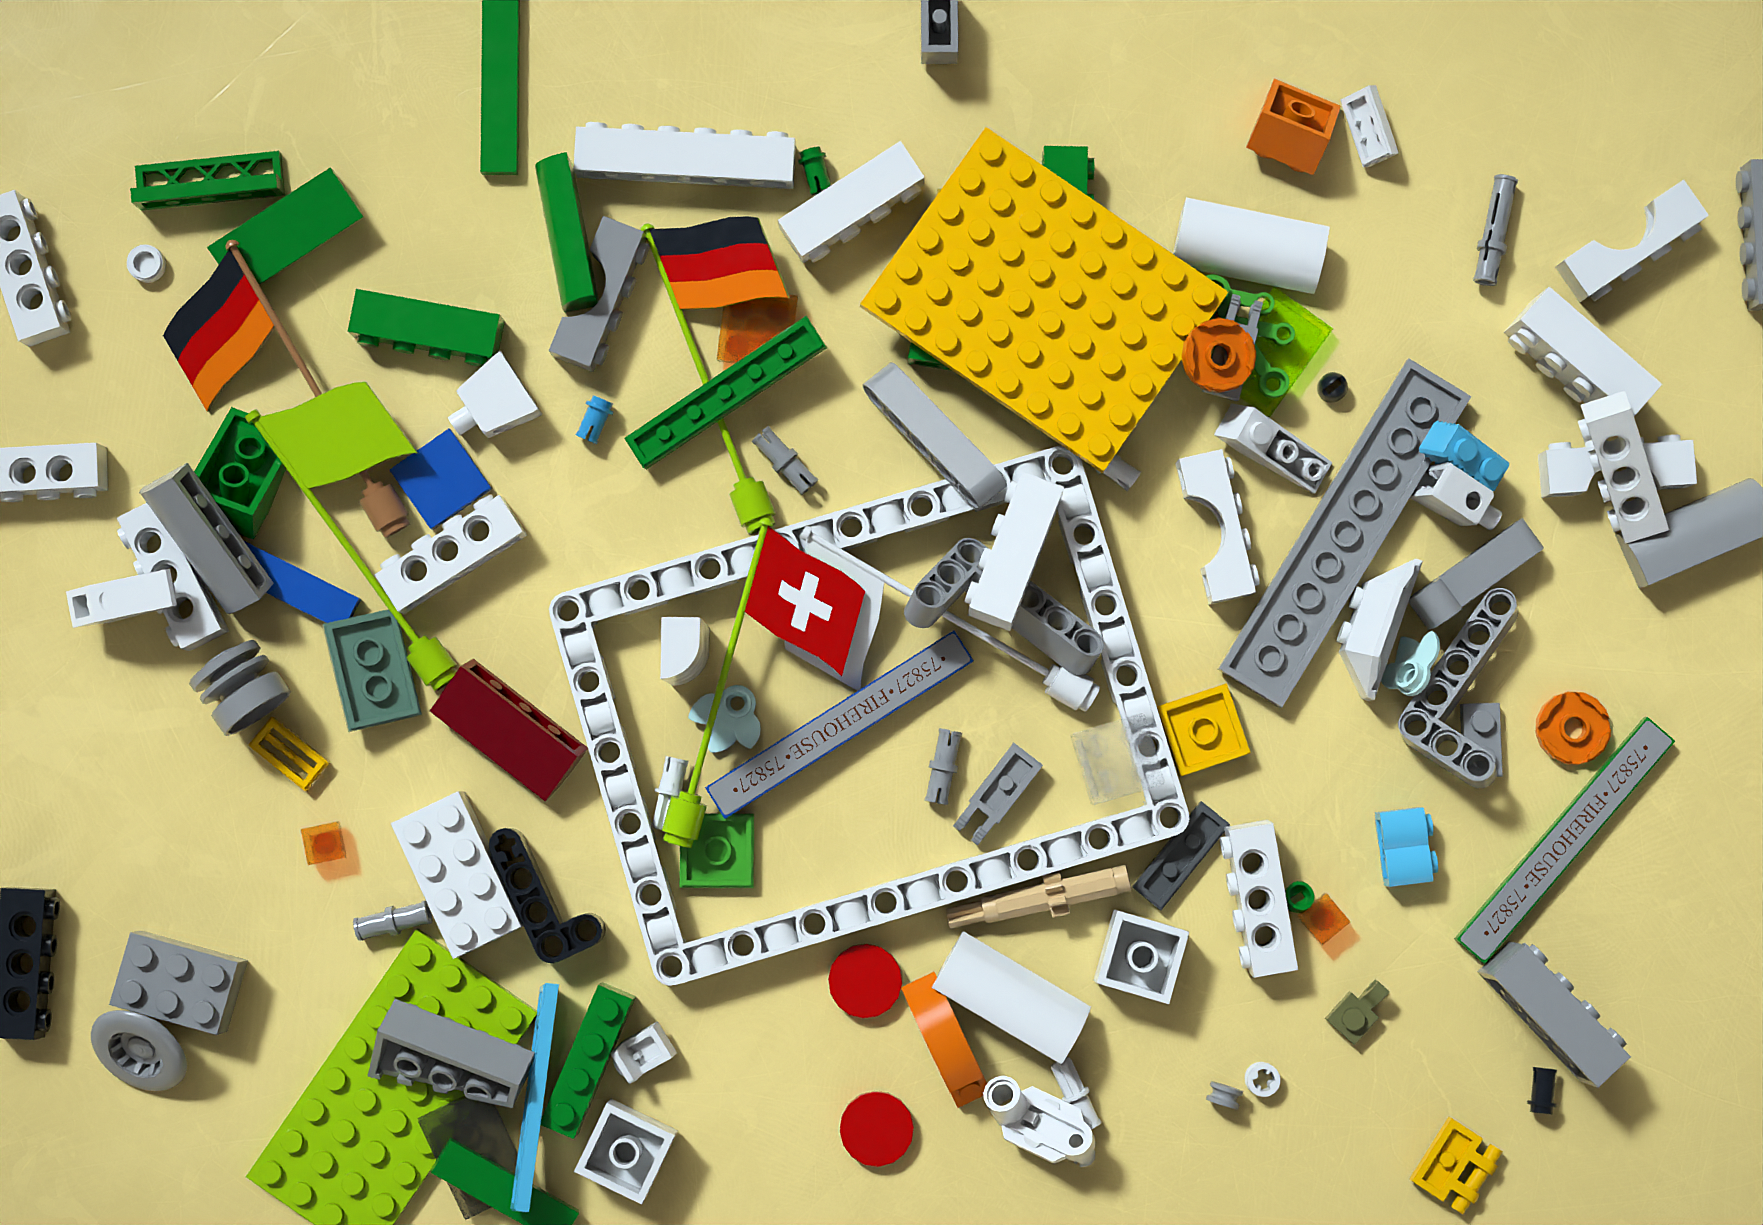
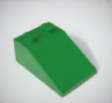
M231 407L194 472L238 534L254 540L270 511L286 468L253 423L249 424L245 416L248 413Z

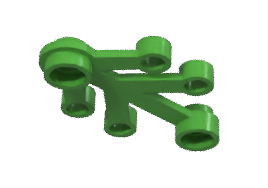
M1215 274L1206 276L1228 291V294L1210 320L1215 319L1216 313L1220 318L1225 319L1232 294L1241 296L1240 306L1249 308L1255 300L1260 298L1266 299L1269 302V308L1261 310L1260 316L1270 314L1274 308L1275 301L1269 293L1253 294L1230 288L1229 283L1223 277ZM1236 315L1234 321L1247 325L1248 318ZM1262 321L1257 323L1256 328L1259 329L1257 336L1272 339L1278 346H1287L1294 339V328L1288 323H1279L1278 325ZM1286 329L1290 335L1289 339L1285 341L1280 340L1277 337V330ZM1255 343L1256 361L1254 370L1260 377L1258 382L1259 390L1267 398H1279L1289 387V377L1284 370L1272 368ZM1268 379H1276L1279 382V389L1276 391L1269 390L1266 385Z

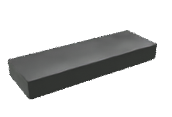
M1200 801L1189 814V822L1186 829L1169 839L1132 885V888L1159 910H1162L1225 832L1224 827H1228L1230 824Z

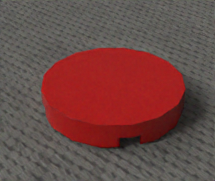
M868 943L853 945L841 952L832 964L828 978L830 994L837 1006L847 1014L860 1018L876 1017L889 1010L898 999L902 986L900 967L893 955L882 947Z
M872 1091L860 1094L847 1105L841 1117L839 1132L843 1146L852 1158L864 1165L880 1167L894 1163L905 1154L912 1142L914 1126L910 1111L901 1099L889 1092Z

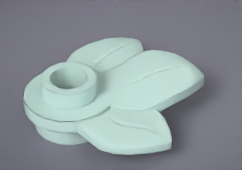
M1433 631L1428 632L1420 643L1409 637H1401L1395 663L1386 665L1381 679L1382 684L1388 689H1399L1407 696H1415L1421 693L1429 683L1430 668L1439 654L1440 642L1437 634Z
M733 685L723 691L708 745L710 752L715 753L726 750L736 740L743 746L752 749L758 741L761 726L753 713L756 707L755 697L748 688L741 685ZM709 693L702 696L691 708L688 718L697 723L707 724L715 694ZM734 697H742L744 700V707L739 711H735L731 707V700Z

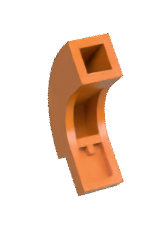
M932 972L901 987L939 1072L957 1108L984 1096L983 1092L987 1082L947 997L932 988L937 978L935 972Z

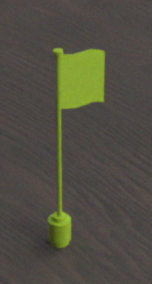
M356 382L336 387L294 408L261 416L257 409L248 413L245 416L249 424L253 423L413 642L408 647L411 653L406 657L424 684L431 686L435 692L445 687L457 672L455 670L457 665L437 637L430 640L426 635L418 638L311 491V488L348 479L388 459L418 453L367 382Z

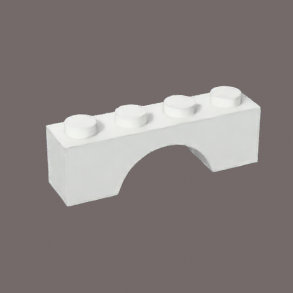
M1682 180L1644 207L1646 229L1642 240L1637 246L1625 250H1616L1605 247L1593 240L1555 267L1579 302H1582L1589 296L1593 301L1598 300L1612 290L1610 282L1619 276L1623 281H1626L1641 271L1642 267L1639 264L1641 261L1649 256L1653 261H1656L1672 250L1669 244L1671 241L1680 236L1684 242L1702 230L1699 222L1709 215L1685 180Z
M1664 435L1658 437V442L1644 443V437H1640L1657 490L1688 488L1697 484L1693 440L1681 441L1680 435ZM1592 441L1585 442V447L1571 448V442L1552 443L1548 445L1549 450L1538 454L1541 498L1577 496L1587 491L1589 483L1595 474L1588 455V451L1595 449Z
M1220 449L1180 458L1175 464L1183 498L1197 501L1208 507L1216 516L1221 528V543L1217 554L1210 563L1200 569L1208 604L1253 595L1256 593L1255 586L1259 585V575L1256 565L1249 564L1246 550L1251 549V542L1247 529H1241L1238 515L1243 513L1238 492H1232L1229 479L1234 478V470L1230 457L1224 458L1223 450Z

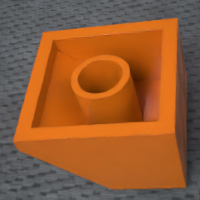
M1274 79L1246 148L1253 150L1260 157L1272 158L1285 163L1294 171L1314 175L1330 141L1341 106Z

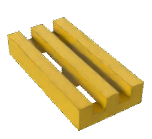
M270 717L248 745L304 791H308L311 788V784L319 778L324 768H327L331 763L275 717ZM272 728L313 759L317 765L313 768L270 733ZM263 739L267 740L309 775L303 779L260 743Z

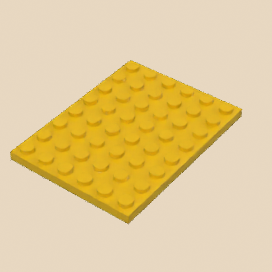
M985 127L861 301L860 307L1103 474L1181 362L1183 343L1190 331L1200 323L1210 320L1228 294V291Z

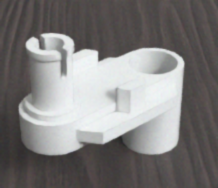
M1007 1076L995 1077L985 1086L983 1092L984 1101L998 1125L1002 1127L1003 1136L1006 1141L1053 1164L1064 1159L1074 1161L1076 1165L1079 1162L1080 1167H1087L1093 1163L1096 1156L1094 1150L1096 1145L1095 1136L1089 1125L1084 1122L1081 1109L1033 1086L1021 1091L1017 1082ZM1012 1099L1009 1104L1001 1106L1004 1101Z

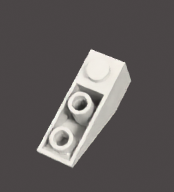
M1232 403L1214 434L1239 453L1313 494L1316 493L1332 464L1326 457L1254 407Z
M170 569L66 591L73 628L111 623L177 606L175 586L172 582Z

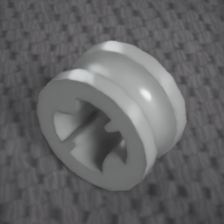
M1211 1081L1210 1086L1213 1092L1207 1095L1206 1100L1229 1108L1239 1109L1237 1098L1243 1095V1091Z

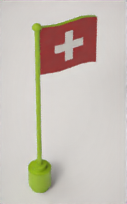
M762 518L758 522L762 524L688 792L680 791L679 797L671 796L662 831L665 832L663 840L671 844L692 848L693 841L698 840L707 805L700 803L702 796L695 794L745 613L777 637L819 657L841 677L843 675L865 590L844 572L799 550L770 528L773 527V523L769 518Z

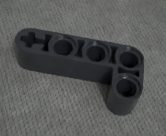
M503 828L492 834L488 845L490 853L532 946L542 961L546 963L560 962L602 941L606 931L605 923L600 916L594 913L578 915L563 922L522 832L513 828ZM504 835L507 839H515L516 844L511 847L515 858L523 855L525 861L514 863L507 867L506 862L513 861V858L509 851L500 850L499 845L504 843ZM520 868H526L532 875V883L526 889L518 887L514 881V875ZM536 901L543 903L548 911L546 919L541 923L532 920L529 914L531 905ZM585 919L592 921L597 928L596 936L590 941L581 938L578 932L579 924ZM551 935L557 936L562 941L563 950L558 956H551L545 950V941Z

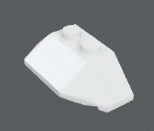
M1411 560L1363 583L1361 588L1356 586L1353 591L1349 607L1354 610L1350 621L1343 622L1338 633L1337 642L1342 643L1339 654L1363 700H1375L1421 568L1422 560Z

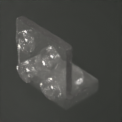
M1137 714L1070 735L1091 805L1144 791L1165 783L1145 714Z

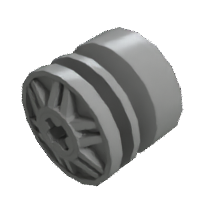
M255 640L243 642L221 652L207 662L193 676L189 683L194 692L205 690L200 696L203 704H209L221 699L222 702L215 708L211 716L225 736L235 734L254 724L283 703L291 693L278 672L274 671L259 676V673L268 664L269 659L266 655L255 657L261 649Z

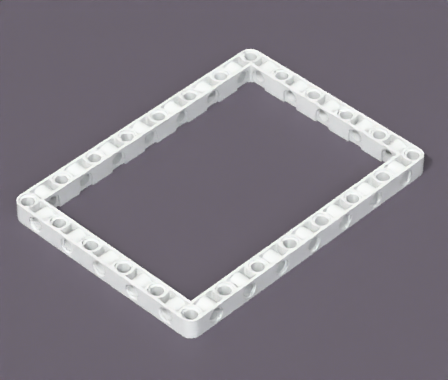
M1056 446L995 464L994 466L1006 480L1007 487L980 509H975L944 479L775 529L774 531L799 550L806 552L807 539L804 541L799 536L805 526L808 525L813 528L811 532L846 551L877 542L879 538L900 531L907 533L947 521L949 517L971 510L978 512L1008 503L1004 501L1008 487L1012 480L1015 482L1019 481L1022 472L1063 486V496L1057 509L1059 514L1058 523L1070 563L1074 564L1081 588L1079 592L1089 625L1102 636L1104 641V649L1101 652V665L1112 701L1116 703L1122 720V734L1134 773H1137L1143 789L1144 805L1129 811L1079 824L1059 832L1009 845L982 855L932 868L915 875L865 888L845 896L798 908L768 919L758 920L718 932L694 941L686 942L678 925L676 917L677 908L666 870L662 867L658 856L655 832L645 798L642 797L634 772L636 767L625 729L617 715L614 699L616 698L605 660L598 649L593 629H595L594 625H597L598 621L622 614L627 616L667 604V601L693 593L698 595L738 583L737 580L748 576L759 534L562 592L555 596L549 607L551 622L650 964L658 981L668 986L685 983L1173 837L1186 829L1189 822L1188 808L1081 458L1063 446ZM1057 457L1067 458L1072 465L1071 472L1065 475L1056 473L1052 467V461ZM918 498L927 499L932 505V511L926 516H917L911 509L914 500ZM855 519L860 522L862 530L859 535L855 537L845 536L841 531L844 521ZM1080 526L1089 528L1093 534L1092 542L1088 545L1077 543L1073 536L1075 528ZM710 560L717 561L721 568L719 575L714 579L702 577V565ZM638 581L647 582L650 587L649 595L643 600H635L631 596V588ZM1106 596L1113 601L1114 610L1112 614L1104 616L1097 612L1095 601L1098 597ZM568 602H575L579 607L578 616L572 621H564L560 614L562 606ZM1128 666L1135 672L1136 678L1131 686H1124L1118 682L1116 673L1119 667ZM588 672H595L599 677V685L592 692H585L581 687V679ZM1144 736L1153 738L1157 744L1156 753L1151 757L1143 756L1138 750L1139 740ZM609 742L616 743L620 749L619 758L613 763L605 762L601 756L602 747ZM1166 807H1172L1178 813V822L1172 828H1166L1160 822V813ZM628 813H635L641 822L640 829L634 834H628L622 828V819ZM1095 828L1103 829L1108 835V842L1102 849H1094L1089 843V834ZM1025 849H1031L1037 855V865L1031 870H1022L1017 863L1018 855ZM955 870L962 871L967 877L966 887L958 892L951 891L946 885L948 874ZM648 884L656 885L661 891V900L656 905H649L642 898V891ZM890 892L895 896L897 904L893 911L883 913L876 908L875 899L878 894ZM811 913L820 914L825 920V928L818 934L808 932L804 926L805 917ZM745 934L752 938L754 948L750 954L741 955L735 951L733 942L738 935ZM667 956H675L680 959L682 971L679 975L670 976L663 970V961Z

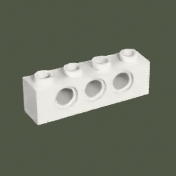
M12 190L0 195V288L18 341L30 347L70 333L67 322L71 321V315L65 301L59 299L56 287L60 286L59 278L55 269L52 266H48L45 253H48L49 249L41 232L37 233L33 221L37 219L34 204L30 198L26 199L16 190ZM15 226H20L19 237L13 241H8L9 231ZM26 260H31L32 267L30 271L25 275H20V265ZM42 293L43 302L41 306L31 310V299L36 294Z
M1622 391L1582 404L1581 408L1585 419L1579 420L1578 424L1584 442L1592 440L1595 448L1588 451L1594 473L1602 470L1604 480L1598 481V486L1604 503L1612 501L1614 507L1613 510L1607 511L1613 532L1621 530L1626 544L1668 531L1667 521L1626 392ZM1618 436L1615 440L1606 441L1610 437ZM1621 467H1627L1625 470L1616 471ZM1631 497H1636L1634 500L1626 501Z
M78 443L0 448L1 502L23 501V495H37L38 500L60 499V493H73L74 498L96 497V491H108L107 447L101 444ZM70 463L73 469L72 475L68 480L61 481L59 477L60 469L65 464ZM33 465L36 470L35 478L31 482L25 483L23 473L27 467Z
M488 495L480 499L473 505L475 510L464 518L461 514L454 516L442 525L444 530L434 537H431L430 534L421 537L411 545L413 550L403 557L396 554L380 564L382 570L374 575L398 612L406 614L527 536L504 498L500 495L495 498L492 495ZM478 523H487L489 526V535L483 541H474L472 538V530ZM450 542L456 543L458 546L456 558L451 561H444L441 557L443 546ZM418 562H424L427 567L426 576L420 581H413L410 576L412 566Z
M145 503L117 517L121 526L117 530L118 535L127 549L132 548L137 558V561L133 562L138 575L165 570L170 567H174L177 571V579L173 583L177 606L157 611L159 614L164 613L169 626L165 629L172 644L175 647L180 646L183 650L192 651L229 632L207 585L149 505ZM153 535H159L161 538L159 550L155 553H149L147 549L148 540ZM190 599L193 603V612L188 618L182 619L179 614V607L183 601Z
M1262 820L1224 827L1226 837H1220V846L1223 858L1230 860L1232 873L1226 874V881L1230 896L1236 895L1238 910H1233L1232 915L1236 932H1242L1244 946L1239 947L1242 968H1248L1249 973L1254 978L1298 970L1273 823L1269 820ZM1249 853H1257L1260 858L1257 869L1251 872L1244 871L1242 867L1243 858ZM1258 889L1264 890L1266 894L1264 904L1258 908L1250 907L1248 903L1250 894ZM1263 926L1271 927V939L1265 944H1257L1255 942L1256 931Z

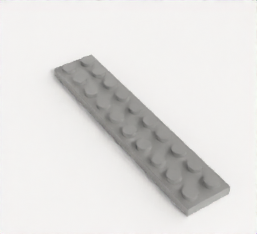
M1408 358L1217 670L1277 707H1283L1431 464L1430 458L1425 457L1423 453L1419 452L1420 445L1437 420L1452 424L1456 423L1470 400V395Z

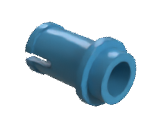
M593 395L591 401H586L585 403L589 406L575 435L585 439L590 426H593L588 441L598 444V439L609 414L613 415L614 412L611 411L613 403Z

